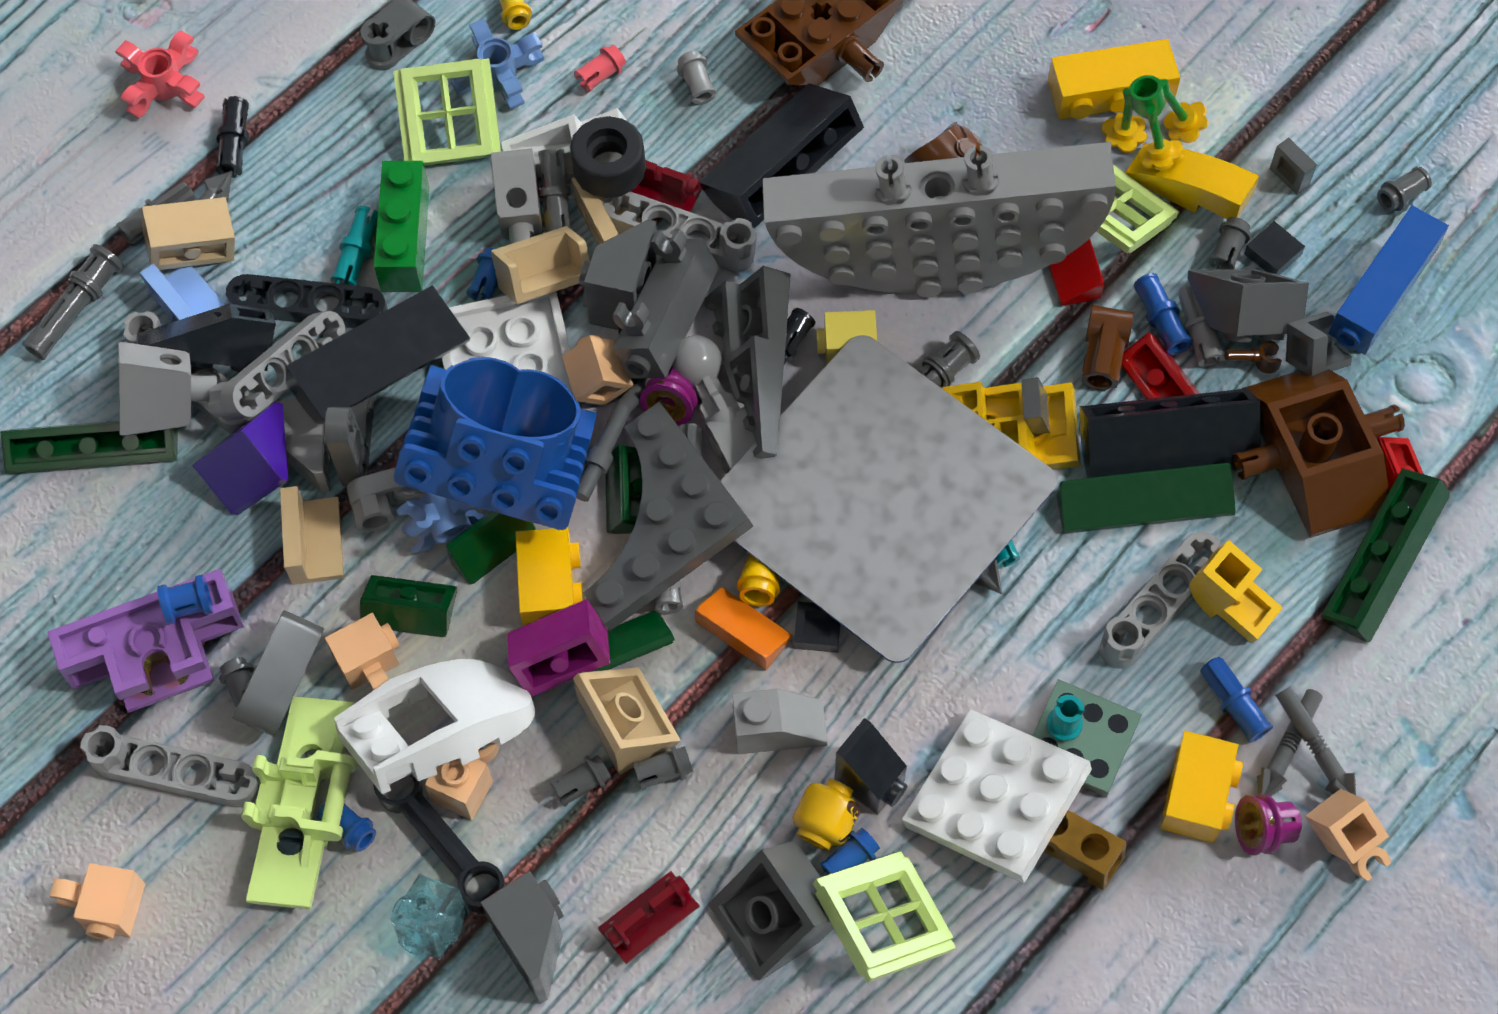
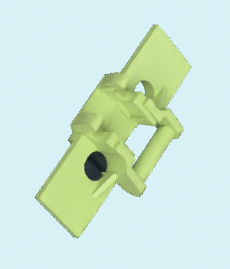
M293 697L277 764L268 762L265 756H255L252 771L260 778L261 783L256 804L244 802L241 818L251 828L261 830L262 832L246 897L247 903L311 910L324 847H327L328 841H339L342 838L343 828L339 825L350 774L355 772L357 768V762L353 756L345 754L346 747L338 738L334 718L351 707L354 702ZM317 750L312 756L301 758L306 751ZM324 778H331L322 820L314 821L312 818L320 781Z

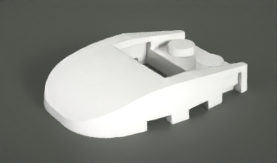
M456 659L424 666L389 679L336 716L334 722L339 740L381 794L391 791L389 784L413 774L417 781H421L437 775V766L456 759L462 765H465L480 758L478 749L488 743L502 745L513 739L531 724L535 715V707L530 693L523 689L518 680L507 671L484 661ZM427 691H429L455 723L443 727L409 746L386 719L389 717L388 709L405 700H408L410 704H414L427 698Z

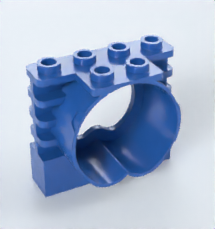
M491 357L470 358L454 366L451 365L447 370L431 365L399 453L394 472V481L401 486L557 530H564L569 525L576 502L597 413L581 409L579 402L576 401L562 381L542 371L532 369L519 370L506 361Z

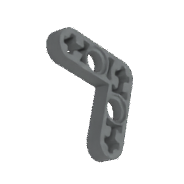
M375 395L352 408L329 407L326 411V444L343 486H347L351 481L359 477L368 475Z

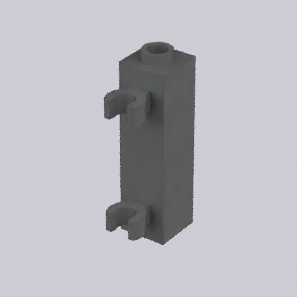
M675 229L670 240L665 238L661 230H657L653 236L651 247L659 255V258L631 312L628 311L624 303H619L613 314L614 322L622 330L612 349L629 378H666L677 356L679 345L686 337L719 270L704 239H686L685 234L680 229Z

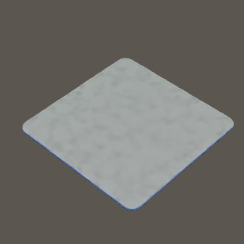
M859 335L849 340L780 415L777 455L764 459L754 457L753 450L757 446L755 443L720 481L754 526L733 542L764 564L883 658L893 663H901L908 660L1052 494L1056 488L1057 477L1049 466L870 336Z

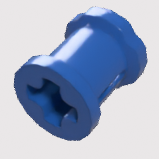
M203 574L195 576V581L174 587L168 588L165 584L157 586L161 610L167 625L176 623V618L202 611L208 615L214 611L208 584Z

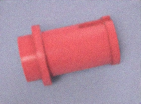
M603 46L600 48L598 56L574 71V76L577 80L583 79L579 84L589 93L613 73L617 75L622 73V67L626 65V60L616 46Z

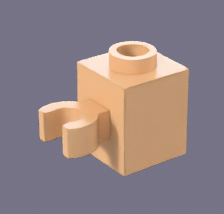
M373 612L325 637L331 654L351 690L366 682H369L372 690H375L389 680L385 672L399 665L394 649L398 648L400 644L390 625L386 623L380 626Z
M490 742L486 748L478 749L480 758L465 765H462L456 759L437 766V775L429 777L425 783L432 803L472 821L493 783L487 763L492 761L498 754L499 744Z
M1339 789L1305 815L1327 851L1350 863L1352 871L1357 876L1367 881L1372 878L1366 868L1367 860L1372 856L1375 857L1378 863L1386 867L1391 864L1388 853L1378 847L1389 835L1365 799Z
M89 863L83 884L54 878L49 897L57 899V905L76 908L73 917L86 930V935L100 940L112 941L115 935L131 937L145 883L134 870Z

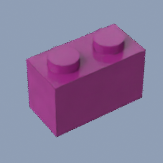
M588 599L507 633L509 669L523 689L530 693L531 697L572 680L578 673L591 672L610 664L607 628Z

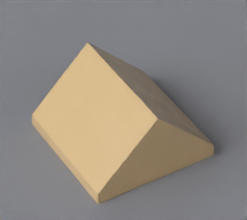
M639 667L582 672L573 678L578 702L619 775L634 768L633 762H640L657 756L670 749V746H676L681 741Z

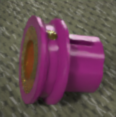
M672 367L666 378H650L640 397L641 407L644 412L660 402L678 426L686 424L691 419L698 400L693 385Z
M1259 794L1256 797L1245 795L1239 800L1234 818L1236 835L1241 847L1249 855H1259L1260 853L1273 854L1278 850L1280 844L1294 843L1299 839L1302 830V818L1293 802H1275L1268 794ZM1291 818L1292 822L1283 823V819Z

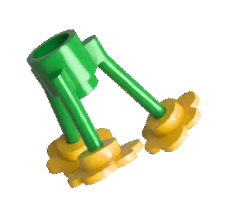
M1152 75L1140 76L1131 83L1130 88L1123 90L1125 100L1123 113H1118L1115 119L1104 121L1102 133L1106 135L1105 142H1111V147H1118L1123 153H1132L1136 150L1137 144H1143L1147 140V134L1144 132L1146 122L1143 118L1148 119L1153 142L1148 147L1142 148L1138 152V157L1143 168L1149 169L1154 167L1156 170L1162 171L1172 167L1174 162L1183 159V145L1179 139H1182L1185 143H1192L1198 139L1200 130L1207 128L1209 124L1208 119L1205 117L1207 109L1201 102H1194L1191 105L1187 102L1179 103L1170 91L1167 79L1160 80ZM1166 101L1173 110L1164 118V125L1169 130L1168 136L1171 141L1162 139L1157 117L1164 109ZM1133 109L1141 117L1132 116Z

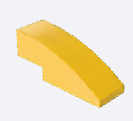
M1144 144L1142 148L1148 147L1149 144ZM1182 149L1184 155L1182 160L1174 162L1172 167L1162 171L1156 170L1154 167L1149 169L1143 168L1137 154L1125 172L1148 190L1195 214L1201 206L1225 219L1230 217L1238 218L1254 194L1259 175L1235 164L1187 149Z

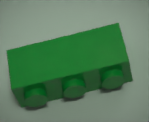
M382 161L374 270L381 292H421L423 290L430 188L423 161Z

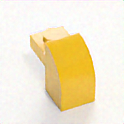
M1230 540L1224 542L1214 551L1190 581V591L1201 609L1210 618L1218 614L1250 643L1259 639L1283 609L1280 604L1253 582L1263 569Z

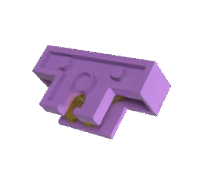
M221 569L203 575L208 584L214 610L212 614L206 615L202 611L176 618V623L167 625L161 610L158 592H154L47 631L60 673L73 690L110 677L114 692L119 700H124L128 713L213 682L214 678L202 643L244 627L232 590ZM195 578L176 584L174 586L195 581Z

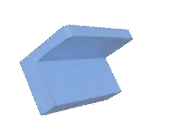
M154 263L140 272L149 294L173 322L225 305L192 266L180 267L167 277L160 272Z

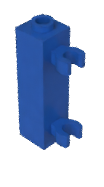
M1411 205L1336 313L1328 334L1336 338L1344 347L1355 349L1357 352L1366 355L1438 250L1449 225Z

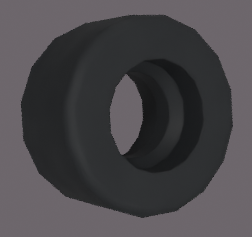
M606 116L588 121L575 132L570 144L574 178L583 190L593 196L613 198L623 196L634 190L643 180L646 170L645 150L642 135L635 125L622 118ZM606 152H615L623 155L616 161L607 163L598 162L594 159L596 156Z

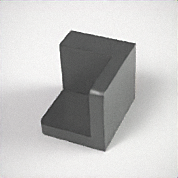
M1329 312L1290 322L1287 325L1285 361L1306 375L1313 376L1328 369L1335 371L1348 367L1352 363V356L1332 344L1333 337L1328 333L1334 321V316Z

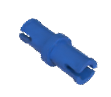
M1148 273L1138 278L1133 286L1147 310L1146 319L1149 325L1157 329L1169 355L1183 353L1191 347L1193 342L1178 316L1180 313L1179 307L1175 301L1169 300L1156 273Z

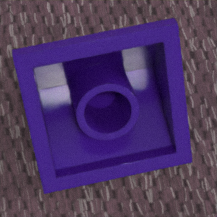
M275 402L222 440L192 465L231 514H241L288 481L282 403Z

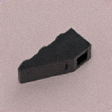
M227 304L138 333L136 344L186 351L190 354V364L196 367L211 368L213 364L230 366L232 370L241 372L272 346L276 322L271 309ZM267 364L264 371H268L269 364Z

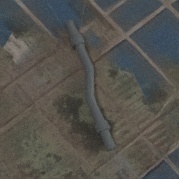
M638 378L614 406L596 446L590 447L584 463L585 469L582 473L576 496L577 499L588 502L600 476L607 473L613 461L612 450L629 415L640 403L642 391L645 389L646 383L650 378Z

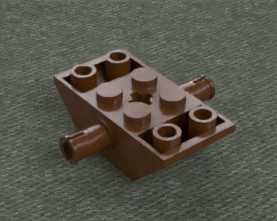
M776 0L735 30V36L788 85H807L810 83L818 86L846 64L862 76L864 81L871 82L873 77L870 73L875 78L878 77L883 70L884 62L874 56L868 48L876 43L904 0Z
M1330 369L1313 376L1306 375L1302 371H1296L1242 388H1249L1260 401V434L1266 445L1233 455L1235 471L1242 469L1237 474L1241 480L1276 469L1310 538L1376 517L1389 493L1384 453L1376 438L1404 430L1405 421L1403 414L1394 416V413L1400 411L1397 405L1393 404L1387 408L1364 414L1348 380Z

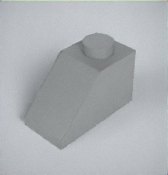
M296 398L275 400L271 405L275 402L283 404L287 465L320 492H330V452L325 439V423H316L306 413Z
M781 689L732 693L738 754L827 746L822 700Z

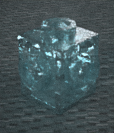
M419 874L406 895L400 897L395 903L390 920L398 937V943L406 951L414 955L425 953L441 959L449 944L455 943L460 936L463 922L468 912L459 888Z

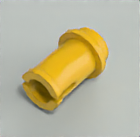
M499 0L503 10L501 19L506 26L512 30H520L529 25L532 10L527 3H524V0Z

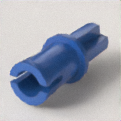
M1223 658L1211 659L1200 669L1202 676L1222 702L1220 709L1223 712L1228 711L1247 737L1249 743L1257 741L1273 729L1271 722H1268L1250 697L1252 690L1249 687H1243Z

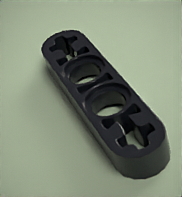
M252 274L236 276L226 287V296L230 304L271 309L274 319L300 323L311 314L323 312L318 310L316 306L325 297H335L339 300L337 307L331 311L337 313L343 319L345 328H356L388 310L383 294L378 289L372 287ZM247 290L253 291L254 295H248L246 301L240 300L239 296H245ZM292 292L298 295L297 301L292 306L280 307L276 304L277 298L283 293ZM262 298L267 299V304H264ZM347 300H351L352 305H347ZM368 303H374L375 308H371L369 314H362L361 309H366Z

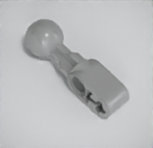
M698 335L688 336L680 343L677 356L671 367L693 385L694 390H696L702 404L699 411L705 421L704 427L707 438L725 474H727L756 443L753 432L745 430L743 419L747 416L745 407L740 408L734 395L724 391L718 380L723 365L719 348L706 337Z

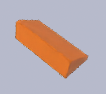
M723 587L707 598L695 610L696 623L766 671L793 638L791 633Z

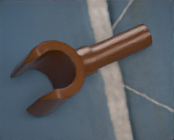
M1274 341L1264 342L1259 350H1226L1224 353L1225 360L1256 362L1257 368L1267 374L1275 373L1280 368L1282 362L1279 358L1270 359L1267 357L1276 355L1279 350L1278 344Z

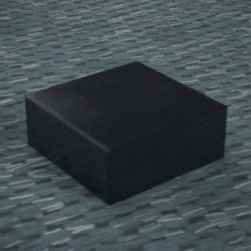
M1273 221L1247 244L1244 254L1264 271L1280 275L1303 254L1305 245Z
M798 601L794 649L838 653L840 624L814 603Z

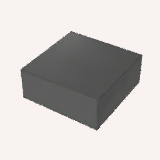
M1288 137L1277 145L1269 169L1298 195L1310 186L1317 164Z
M1039 377L1022 379L1024 420L1033 435L1050 433L1047 392Z

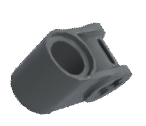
M391 0L385 8L371 19L365 21L361 27L362 41L367 45L365 51L367 63L379 70L390 69L397 65L408 53L429 39L435 28L436 20L434 16L412 0Z

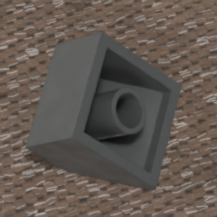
M646 220L595 246L591 261H584L579 283L580 286L585 287L583 307L588 308L590 324L619 330V326L613 320V314L618 304L624 303L628 311H632L659 258V255L651 247V240L657 231L656 221Z
M1254 268L1188 270L1187 279L1209 328L1225 332L1227 340L1251 342L1252 335H1259V338L1267 340H1284V336L1287 334L1288 323L1305 318L1309 286L1307 282Z
M795 840L762 849L708 903V906L758 980L765 979L821 942L834 929L815 895L817 890L813 882L821 877Z
M528 871L481 901V905L491 929L535 998L541 1004L549 997L563 937L558 920L563 918L564 915L558 906L560 902L549 883L543 880L538 884L532 873Z

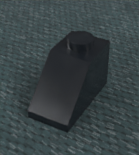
M864 718L836 752L834 780L850 787L853 790L851 796L878 815L886 804L893 807L905 793L908 787L904 783L907 765L875 726Z

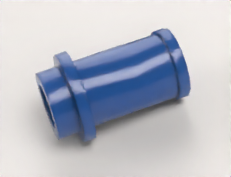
M485 248L484 252L479 253L476 258L478 267L466 292L475 301H477L483 286L481 301L493 298L498 284L491 250H494V248Z
M325 803L317 814V818L320 821L322 820ZM344 804L339 825L343 828V845L348 850L355 849L357 852H361L373 842L376 830L373 828V822L369 818H361Z
M864 828L859 829L857 832L852 830L850 838L819 864L824 872L830 875L863 864L868 859L870 861L875 860V853L880 849L879 845Z

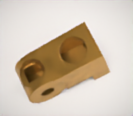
M1068 810L1044 852L1054 858L1063 860L1066 865L1087 876L1088 882L1104 891L1125 859L1126 841Z

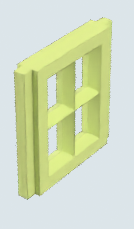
M489 58L403 68L393 71L404 161H423L424 166L489 158L491 153L501 152ZM469 76L473 106L451 108L447 79ZM439 80L443 110L421 112L417 83ZM474 114L478 143L456 146L452 116ZM444 117L448 147L426 150L422 120Z
M1113 165L1116 184L1115 192L1121 196L1114 198L1110 212L1113 211L1136 229L1131 231L1108 214L1096 232L1125 253L1130 254L1169 226L1177 218L1180 211ZM1128 200L1152 218L1147 220L1124 202Z
M902 851L818 878L813 882L817 890L815 895L860 977L863 976L867 983L950 953L956 948L951 940L953 935L908 857L905 858ZM898 880L909 902L887 909L876 887ZM864 891L876 914L854 921L842 898ZM914 910L927 933L905 940L893 917ZM882 922L893 945L871 952L859 929Z

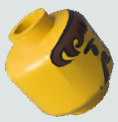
M830 778L826 785L820 783L809 784L792 816L793 823L798 828L796 835L809 844L825 851H829L831 846L843 845L848 840L850 832L853 830L860 815L859 805L850 798L853 790L845 784Z

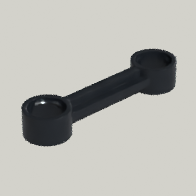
M413 774L409 775L415 783L412 792L406 798L397 801L386 798L373 783L374 791L380 804L389 812L402 813L458 880V891L464 905L474 913L485 914L481 902H475L468 898L466 887L475 876L489 874L498 879L497 891L506 886L500 869L492 863L479 862L422 795V783L417 781Z

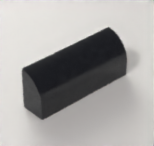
M808 83L701 179V188L713 204L725 215L733 220L737 218L746 219L752 223V228L757 227L764 220L763 178L815 173L865 128L851 96Z
M432 285L286 366V384L306 413L316 423L324 424L326 411L329 407L352 408L470 341V337Z
M1249 388L1079 406L1081 446L1087 478L1230 463L1232 470H1235L1233 464V455L1235 453L1261 447L1260 401Z

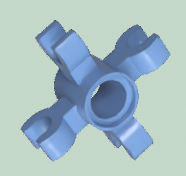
M484 19L469 24V28L474 35L471 38L477 49V59H490L493 89L501 90L510 110L525 104L520 94L523 90L516 78V68L523 65H536L544 60L540 50L543 46L537 34H528L521 38L517 44L511 46L508 41L502 38H493ZM469 76L453 78L451 81L457 95H463L471 91Z
M430 493L425 494L420 499H409L396 510L398 515L407 514L413 518V520L406 521L402 526L403 533H407V535L412 537L418 536V542L411 547L412 553L429 551L435 546V543L452 541L485 516L475 510L481 509L479 507Z

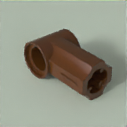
M1092 305L1085 342H1088V347L1085 353L1081 382L1086 383L1090 389L1106 391L1107 389L1117 388L1124 349H1127L1130 339L1134 312Z

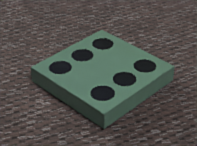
M1058 679L1033 737L1088 760L1092 770L1082 787L1107 798L1142 714ZM1063 695H1074L1084 705V713H1082L1083 728L1079 736L1074 740L1067 742L1059 741L1048 732L1046 726L1047 717L1054 709V706L1057 705L1056 701Z

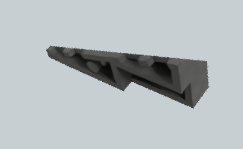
M767 266L759 268L741 284L724 281L704 299L705 307L712 310L716 318L712 325L715 335L722 337L725 350L721 355L737 402L744 404L747 416L743 419L745 430L753 432L757 446L753 450V455L760 459L775 457L778 451L791 277L790 273Z

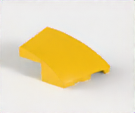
M981 381L942 387L943 390L1051 469L1081 467L1076 395L1072 382L1043 386L1048 397L1050 433L1033 435L1024 420L1022 382L984 388Z

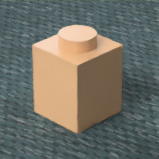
M589 335L578 340L576 346L562 356L576 401L605 406L633 386L632 379L628 377L612 349L616 340L601 338L598 335Z

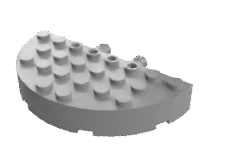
M1111 142L992 154L989 148L980 145V156H976V149L973 146L961 158L903 164V161L898 156L891 155L892 165H888L886 155L877 161L875 167L763 178L764 223L776 246L787 257L812 273L829 279L831 283L836 285H848L890 293H917L921 297H934L940 293L956 291L975 293L983 287L1014 280L1051 264L1062 262L1068 254L1084 244L1099 229L1108 216L1115 198L1116 184Z

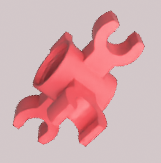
M181 30L178 31L170 41L167 50L152 48L143 53L136 45L126 40L116 49L115 53L124 58L120 65L131 73L141 75L140 80L136 84L127 87L121 95V99L129 104L126 108L128 113L137 118L143 117L153 99L165 101L178 96L185 104L196 108L205 98L204 94L197 91L200 87V82L191 76L182 75L178 72L184 64L191 63L199 53L198 49L190 45L194 41L192 36Z

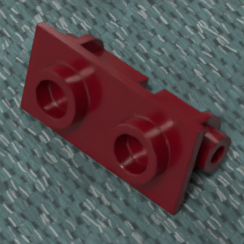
M646 160L643 180L630 192L691 212L703 189L700 186V180L694 179V174H684L667 167L663 168L656 163Z
M670 871L597 929L623 962L628 964L697 910L700 905L689 893L690 888L680 875L676 877Z

